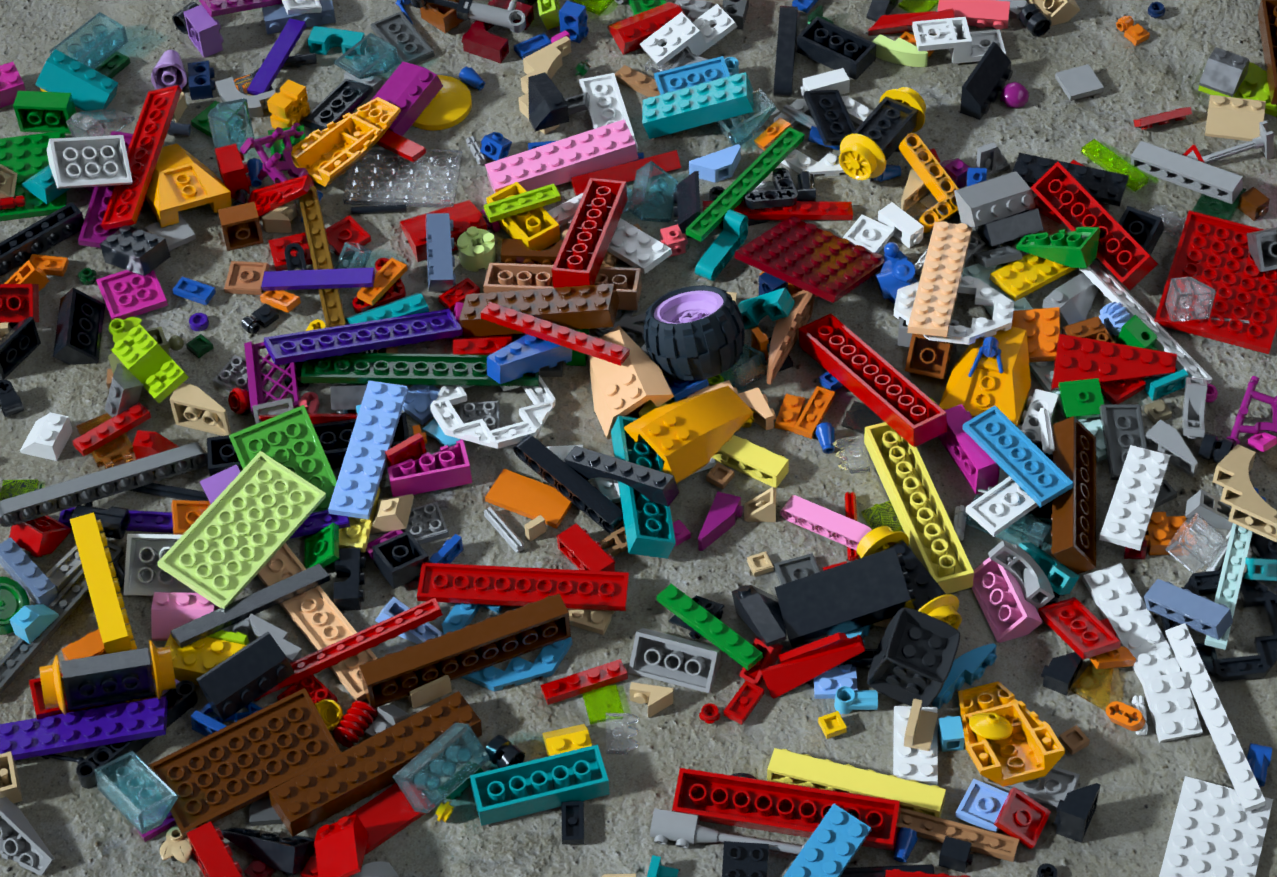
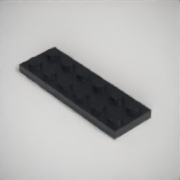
M1019 153L1013 172H1017L1030 188L1055 163L1059 162L1097 202L1120 207L1129 175Z

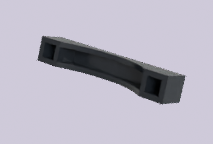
M575 446L564 459L567 465L587 481L597 477L613 479L634 488L650 501L667 507L679 494L674 475Z

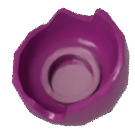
M1018 82L1007 84L1000 94V101H1004L1007 107H1023L1029 99L1028 90Z

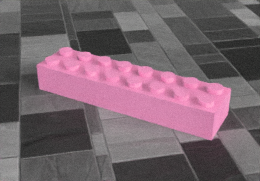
M625 119L485 164L494 193L515 182H518L526 191H530L553 183L557 186L571 181V177L637 160L638 154L634 139Z

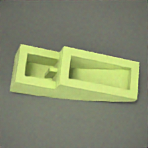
M880 34L872 41L876 44V57L904 66H927L928 52L918 51L917 46L901 38L893 41Z

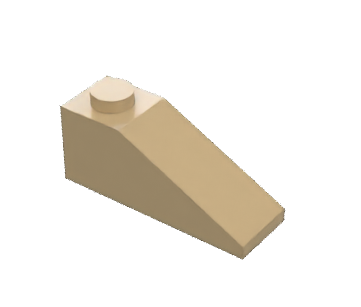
M913 168L910 170L901 198V209L904 212L930 191Z

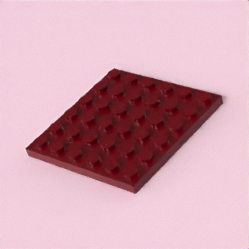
M795 216L788 217L735 251L734 256L739 261L832 303H835L879 272L885 262L881 254L867 252L865 247L861 245L854 246L849 243V240L839 238L830 231L821 230L814 224L805 223Z

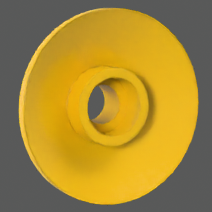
M978 713L973 715L969 721L971 730L987 739H1006L1011 736L1013 731L1012 724L996 713Z

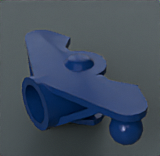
M889 242L884 247L885 262L881 272L876 274V279L884 300L889 299L895 305L897 290L914 284L918 280L914 277L916 271L913 263L908 261V258L899 250L896 243Z

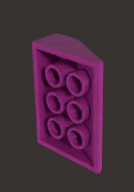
M402 61L372 100L379 97L400 108L401 112L388 130L403 136L440 91L443 84L438 76L428 69Z

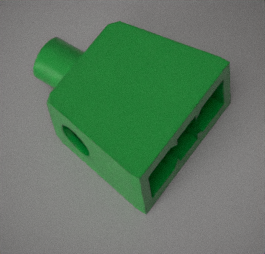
M1134 315L1123 325L1116 341L1117 344L1159 351L1154 347L1158 338L1157 335L1138 316Z

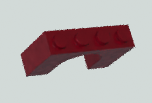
M511 0L489 1L488 5L508 10ZM517 1L515 10H520L524 13L526 20L524 30H527L534 20L533 6ZM519 19L513 21V23L521 22ZM476 20L472 23L468 32L463 35L462 43L465 52L502 63L509 53L508 39L487 32L496 25Z

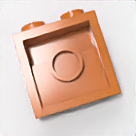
M1153 512L1144 540H1147L1149 555L1191 554L1192 548L1186 517H1167L1166 512Z

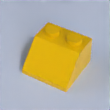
M585 724L542 733L548 756L592 746L589 731Z

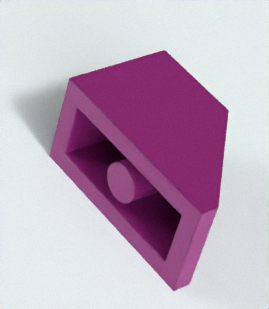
M959 158L940 163L959 189L967 185V170L970 168Z

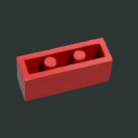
M577 523L557 535L558 549L579 570L615 572L613 556L609 553L607 554L602 549L600 543L594 541L587 530L582 529Z

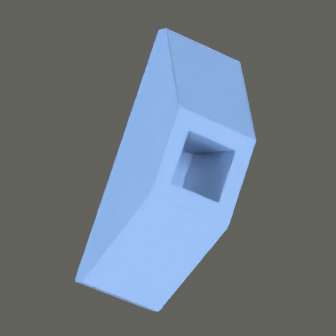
M740 144L689 161V174L699 171V179L715 183L732 177L741 160Z

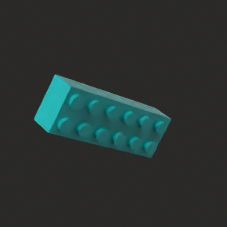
M744 72L681 90L667 92L655 97L643 99L642 124L649 139L754 112L753 87L747 73Z
M598 744L470 775L471 788L481 826L561 807V802L585 801L610 795L609 780Z

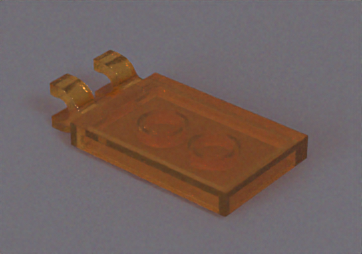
M106 413L76 426L78 433L81 436L112 417ZM124 433L90 454L98 468L104 466L105 469L114 467L115 463L124 460V463L133 461L131 454L134 453L128 436Z

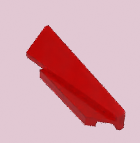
M951 8L938 12L882 15L868 29V36L904 33L905 31L913 32V22L955 18L954 10Z

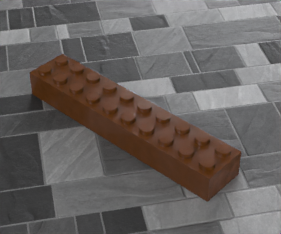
M556 594L534 603H528L515 610L506 611L501 615L489 617L476 624L467 625L465 628L448 632L440 637L428 639L415 646L406 647L401 651L389 653L376 660L367 661L359 665L363 690L369 704L373 708H377L410 696V691L445 675H448L451 681L571 637L569 612L560 594Z
M458 691L269 790L271 806L293 837L482 736L481 720Z

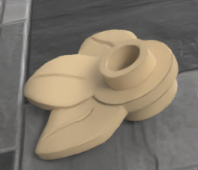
M178 826L172 827L166 833V841L160 847L161 858L164 861L174 856L178 861L185 864L188 863L192 852L188 837L183 838Z

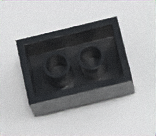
M128 225L122 226L118 231L100 243L105 263L142 276H146L171 257L166 238Z

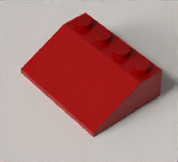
M470 200L429 212L449 213L450 220H453V231H450L451 238H454V249L452 251L458 249L457 240L469 227L474 226L478 229L487 230V224L481 212ZM426 214L400 221V226L417 261L426 260Z

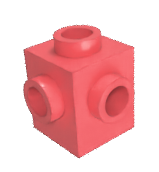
M678 224L660 229L659 241L672 249V255L669 257L686 253L688 240L686 234H682Z

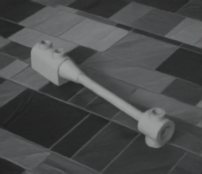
M655 808L650 829V837L654 838V843L667 845L668 840L676 841V846L680 848H689L690 844L730 841L769 844V850L799 854L805 844L800 846L720 833L717 830L699 825L698 815Z

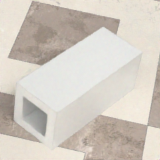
M844 68L803 78L801 94L803 96L805 91L839 90L840 95L849 93L850 79Z
M893 202L878 211V222L893 228V236L909 249L922 241L924 226Z

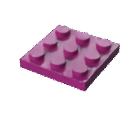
M124 270L96 279L112 320L117 318L125 320L128 317H134L168 306L154 270L146 276Z

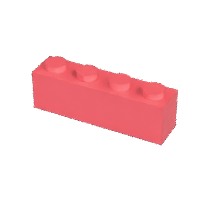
M939 0L938 11L953 8L955 18L966 17L968 26L1008 29L1010 1Z

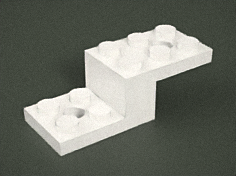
M716 4L694 22H691L681 12L641 42L640 46L661 67L684 48L688 52L700 56L734 30L737 25Z
M966 17L915 21L912 23L918 51L949 49L953 64L980 61L992 42L997 43L1006 54L1000 29L969 32Z

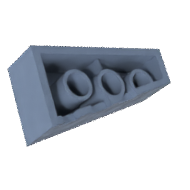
M449 213L426 214L428 292H446L452 288V285L456 284V277L453 274L455 256H452L454 238H451L450 232L453 231V220H450Z

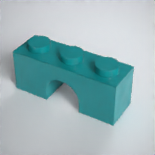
M314 26L308 38L310 53L327 55L328 51L333 47H341L343 58L360 60L366 48V41L363 32Z
M782 288L740 301L738 308L742 314L745 329L757 326L766 315L772 321L788 317L795 304V300L786 288Z
M1020 543L1019 546L1043 570L1053 591L1059 595L1070 594L1080 576L1033 543Z

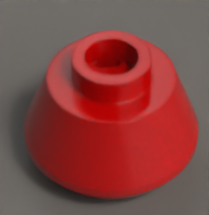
M234 388L230 392L228 403L231 410L236 414H243L251 408L248 390Z

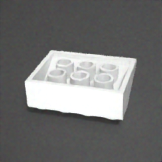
M123 135L49 139L47 155L58 189L128 185L133 183Z
M127 534L124 596H154V592L197 593L158 567V561L182 535Z

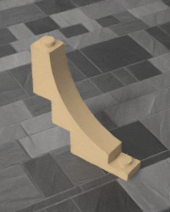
M567 36L523 58L524 72L527 75L521 78L522 92L525 95L519 97V109L528 119V77L545 72L552 79L557 70L563 65L562 57L571 53V41ZM559 125L540 131L545 135L558 128Z
M1237 444L1216 465L1212 482L1224 487L1220 501L1232 506L1228 521L1277 542V510L1259 496L1249 478V471L1252 469L1256 452Z

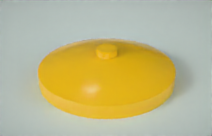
M437 75L443 87L412 125L419 129L436 131L451 128L462 122L472 108V98L468 87L456 78Z

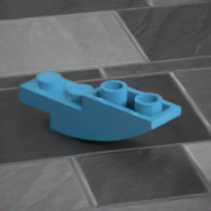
M994 643L984 645L955 659L950 673L932 705L940 709L944 703H949L955 690H960L965 682L972 685L976 679L979 680L983 676L985 668L988 665H993L997 658V645Z

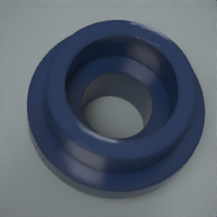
M1153 2L1148 7L1147 12L1153 18H1160L1165 15V8L1162 3Z

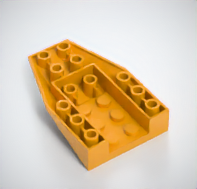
M177 143L162 147L145 196L161 228L179 223L178 212L208 203L214 213L218 212L219 209L231 207V191L213 171Z
M1011 326V329L1007 331L998 330L996 335L992 336L999 342L998 349L1001 350L1003 373H999L996 356L986 357L983 354L972 377L968 376L978 355L979 348L983 346L984 339L982 337L977 338L975 343L970 344L954 365L939 407L947 410L962 404L965 410H968L972 418L989 408L996 406L1017 427L1020 425L1031 388L1028 342L1025 329Z

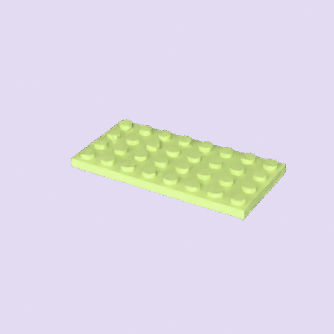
M260 451L158 561V567L219 608L225 609L326 498V493Z

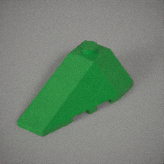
M1077 227L1076 231L1066 232L1063 229L1059 230V233L1049 235L1047 232L1025 235L1016 245V248L1071 268L1085 269L1090 266L1097 256L1100 228Z

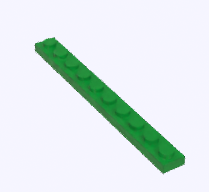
M789 127L686 228V235L702 242L724 220L729 209L734 210L744 200V195L752 192L804 140L805 134Z

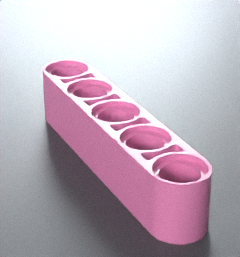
M795 495L789 498L780 511L781 516L787 521L856 551L861 539L872 530L867 525Z

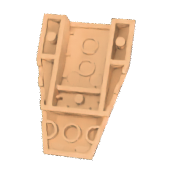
M617 326L600 339L630 349V355L621 366L588 355L594 411L608 440L612 438L611 430L618 415L626 416L649 400L659 407L674 397L661 368L620 326Z

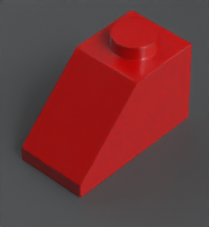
M142 430L137 431L132 445L136 460L179 447L157 432Z
M758 637L755 638L753 646L763 653V658L749 671L743 667L739 674L740 677L755 685H759L764 679L761 669L775 665L783 648V645L780 643L767 647Z

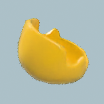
M329 699L315 703L314 705L329 732L333 731L339 721L342 720V707L336 701Z

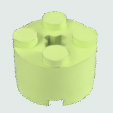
M473 226L469 227L467 231L459 236L457 248L459 260L463 268L477 272L482 268L488 269L489 263H495L496 247L492 233Z

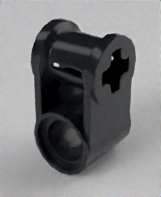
M0 380V407L5 418L24 411V407L12 383L8 380Z

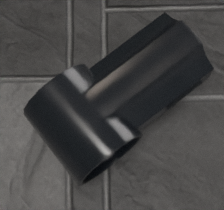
M802 171L797 175V201H816L813 174H810L809 171Z

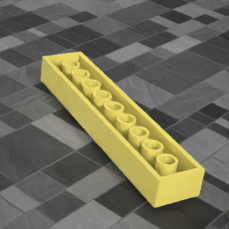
M886 422L865 427L864 443L902 529L909 538V544L914 555L946 594L972 588L974 571L917 447L909 444Z

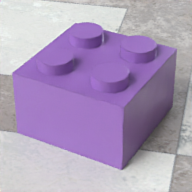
M202 4L184 11L189 39L201 55L206 58L222 51L223 38L219 33L221 27L218 20H214Z

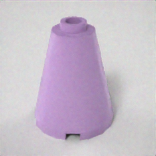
M175 50L165 51L152 70L151 82L155 89L179 85L183 90V87L186 85L187 74L180 55Z

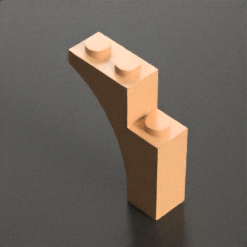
M728 380L705 387L685 397L686 399L729 386L754 412L752 416L755 423L765 430L774 428L775 412L773 408H769L768 399L765 394L761 393L759 387L738 394L737 388L733 387Z

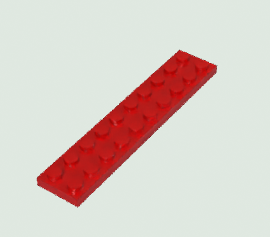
M179 85L148 92L127 150L133 183L115 185L101 223L104 230L136 224L182 92Z
M422 562L417 601H429L436 598L437 602L525 606L528 603L540 601L548 596L560 594L567 609L626 611L629 572Z

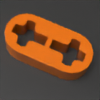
M1119 701L1111 702L1106 707V714L1110 721L1131 731H1138L1145 725L1144 716L1136 708ZM1119 710H1120L1121 713H1122V715L1119 714V713L1113 714L1114 711H1115V712H1118Z

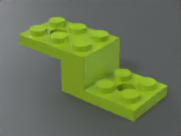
M140 324L132 328L128 335L122 340L117 341L111 349L159 404L189 378Z

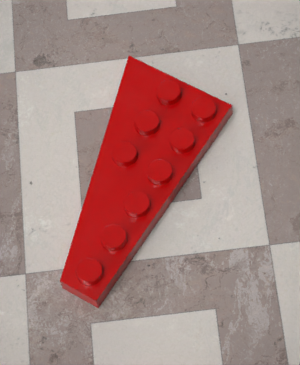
M1059 334L1051 391L1059 389V382L1099 378L1101 385L1116 383L1122 380L1131 381L1145 377L1168 376L1175 373L1177 354Z

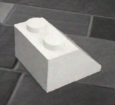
M50 412L37 420L20 452L57 461L73 432L69 417Z

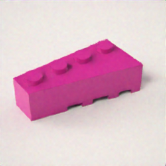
M461 439L456 441V445L451 447L445 445L440 447V451L433 454L427 452L422 454L417 460L409 459L388 467L392 496L415 495L472 483L471 469L464 441Z

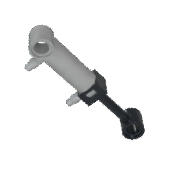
M410 0L411 4L416 8H422L427 3L456 9L458 19L466 21L473 19L509 28L514 33H520L526 27L524 13L520 10H515L517 0H511L508 10L473 0H459V3L449 0ZM516 19L521 20L519 23H513Z

